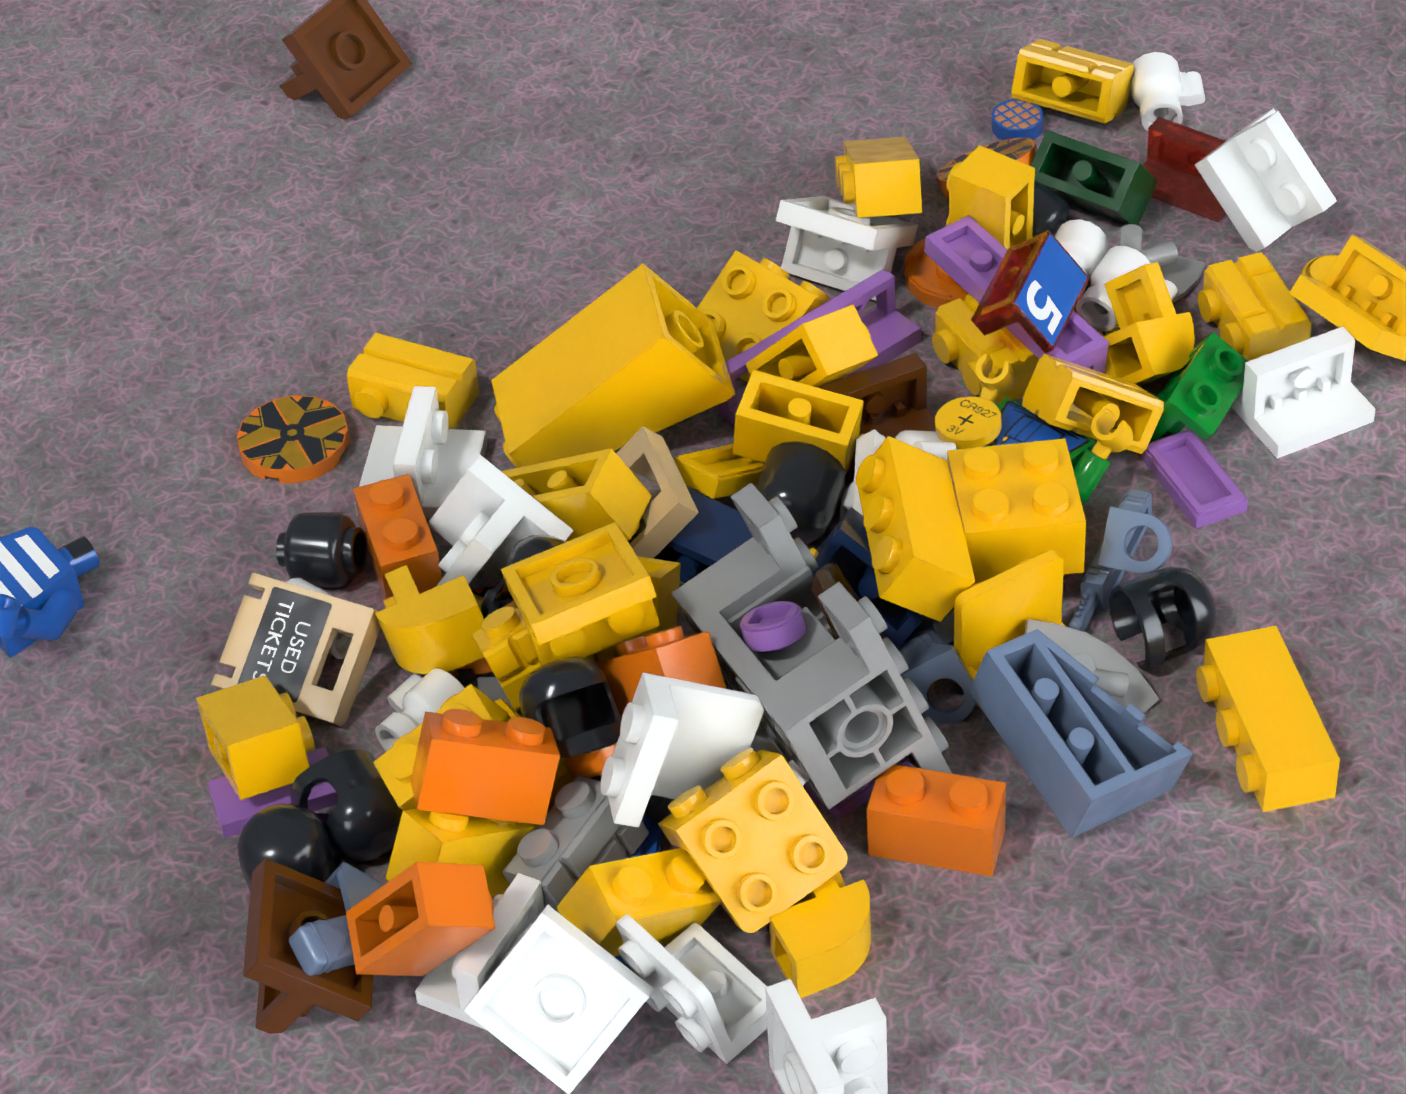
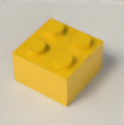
M1066 439L947 450V461L974 573V584L990 579L1015 567L1025 559L1034 558L1049 550H1054L1063 559V575L1084 573L1086 518Z

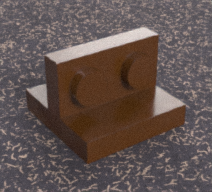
M328 0L281 39L296 61L290 65L294 74L279 86L286 96L293 100L318 89L336 116L345 120L353 116L412 63L367 0Z
M917 353L817 387L864 401L859 436L873 429L884 435L885 438L888 436L895 438L904 430L936 431L935 418L927 409V366ZM855 452L846 474V484L854 482Z
M266 858L252 872L243 970L244 977L259 982L255 1028L269 1034L283 1033L299 1016H306L314 1004L359 1021L372 1008L374 975L356 974L355 965L329 971V973L324 972L319 976L317 974L309 976L303 971L289 944V938L300 926L308 922L313 923L317 920H328L346 915L341 890Z

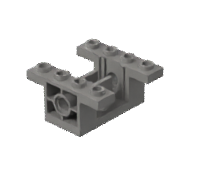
M752 483L733 494L731 498L753 537L671 592L694 633L709 631L724 681L734 691L758 696L764 708L760 725L789 761L793 760L809 778L807 784L828 810L904 757L915 768L952 774L941 753L949 748V745L932 719L928 716L923 719L921 714L928 710L929 706L915 684L908 677L904 680L902 679L900 674L909 669L908 665L889 638L886 637L882 640L880 633L887 629V625L873 603L866 596L856 601L840 582L821 593L818 598L839 635V638L835 639L811 590L814 580L812 572L819 568L818 563L799 537L794 540L791 537L790 532L797 528V524L789 510L777 496L768 502ZM778 601L793 602L801 607L807 632L800 640L789 645L783 651L758 652L752 651L747 647L740 628V622L749 611L761 605Z

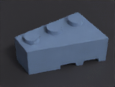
M1036 629L986 651L969 692L1069 836L1074 838L1173 789L1193 753L1179 741L1173 746L1143 723L1146 717L1145 714L1131 703L1124 708L1096 685L1099 678L1040 630Z

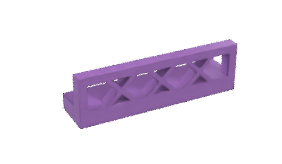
M968 215L926 236L924 252L1035 356L1040 358L1045 353L1105 373L1109 342L1073 309H1071L1054 346H1052L1019 308L1015 301L1031 271L971 216Z
M885 269L880 270L726 361L735 395L727 401L718 404L719 415L735 427L736 412L748 384L747 381L744 387L736 391L735 379L749 372L745 365L748 361L803 323L853 304L860 316L868 301L875 296L877 307L861 316L860 319L870 333L871 341L878 356L848 376L885 364L922 341L921 327L896 311L895 276Z

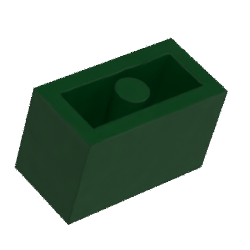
M1046 130L1031 164V167L1035 168V180L1066 199L1068 204L1125 225H1139L1158 182L1140 162Z

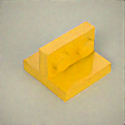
M1352 234L1323 282L1300 274L1289 294L1338 328L1344 327L1354 339L1370 350L1406 361V267L1363 238Z
M616 522L501 569L508 590L521 612L541 666L562 658H584L660 626L652 602V598L657 597L650 575Z

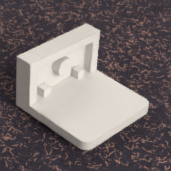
M642 673L632 703L629 702L624 710L620 736L613 755L606 760L601 776V793L608 796L614 823L639 828L651 795L675 799L695 786H701L705 790L722 778L724 775L720 770L721 767L728 760L751 747L764 713V708L758 696Z
M625 914L616 922L624 942L618 948L620 955L640 978L654 988L646 1000L647 1004L657 1012H660L664 1007L669 1009L678 1018L675 1021L678 1030L697 1051L703 1052L709 1047L719 1058L728 1064L767 1029L765 987L767 986L696 921L665 948L630 915Z

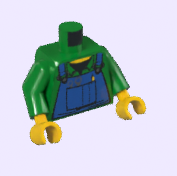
M984 354L977 361L975 368L976 375L983 384L979 397L993 402L999 408L1002 429L995 440L982 447L1066 439L1083 506L1089 500L1111 464L1107 459L1111 452L1124 451L1131 445L1133 441L1131 427L1125 420H1122L1117 429L1108 435L1115 425L1116 417L1109 409L1101 410L1094 416L1091 422L1092 433L1098 439L1096 442L1073 430L1068 431L1048 424L1039 418L1038 415L1024 408L1022 404L1008 397L1000 404L995 403L998 394L1005 393L1011 389L1015 381V374L1010 363L1006 360L1002 373L996 378H988L992 370L993 359L989 354Z

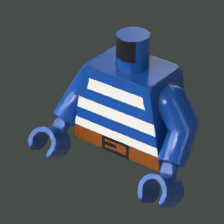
M27 527L0 537V647L9 658L18 654L38 639L47 641L59 639L75 617L77 611L84 607L77 578L100 565L95 549L85 536L58 549L36 527Z

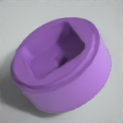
M788 601L772 602L756 607L749 611L740 622L745 644L750 650L758 652L783 651L789 645L800 640L807 632L801 607Z

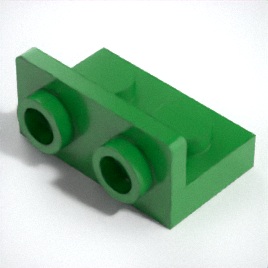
M1212 331L1191 351L1188 363L1183 368L1170 374L1156 395L1157 398L1164 401V410L1149 443L1158 440L1167 431L1171 435L1177 434L1185 426L1189 427L1204 440L1213 435L1243 388L1245 362H1248V360Z

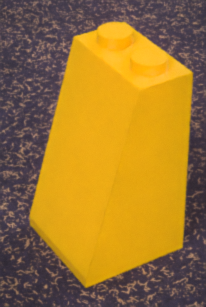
M643 263L491 380L496 399L494 411L501 422L505 438L503 450L508 459L517 468L610 448L616 451L622 448L642 426L656 433L721 404L735 395L713 321Z

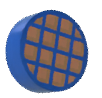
M1011 99L1001 102L992 111V132L1001 140L1013 138H1031L1034 140L1042 133L1043 111L1036 104Z

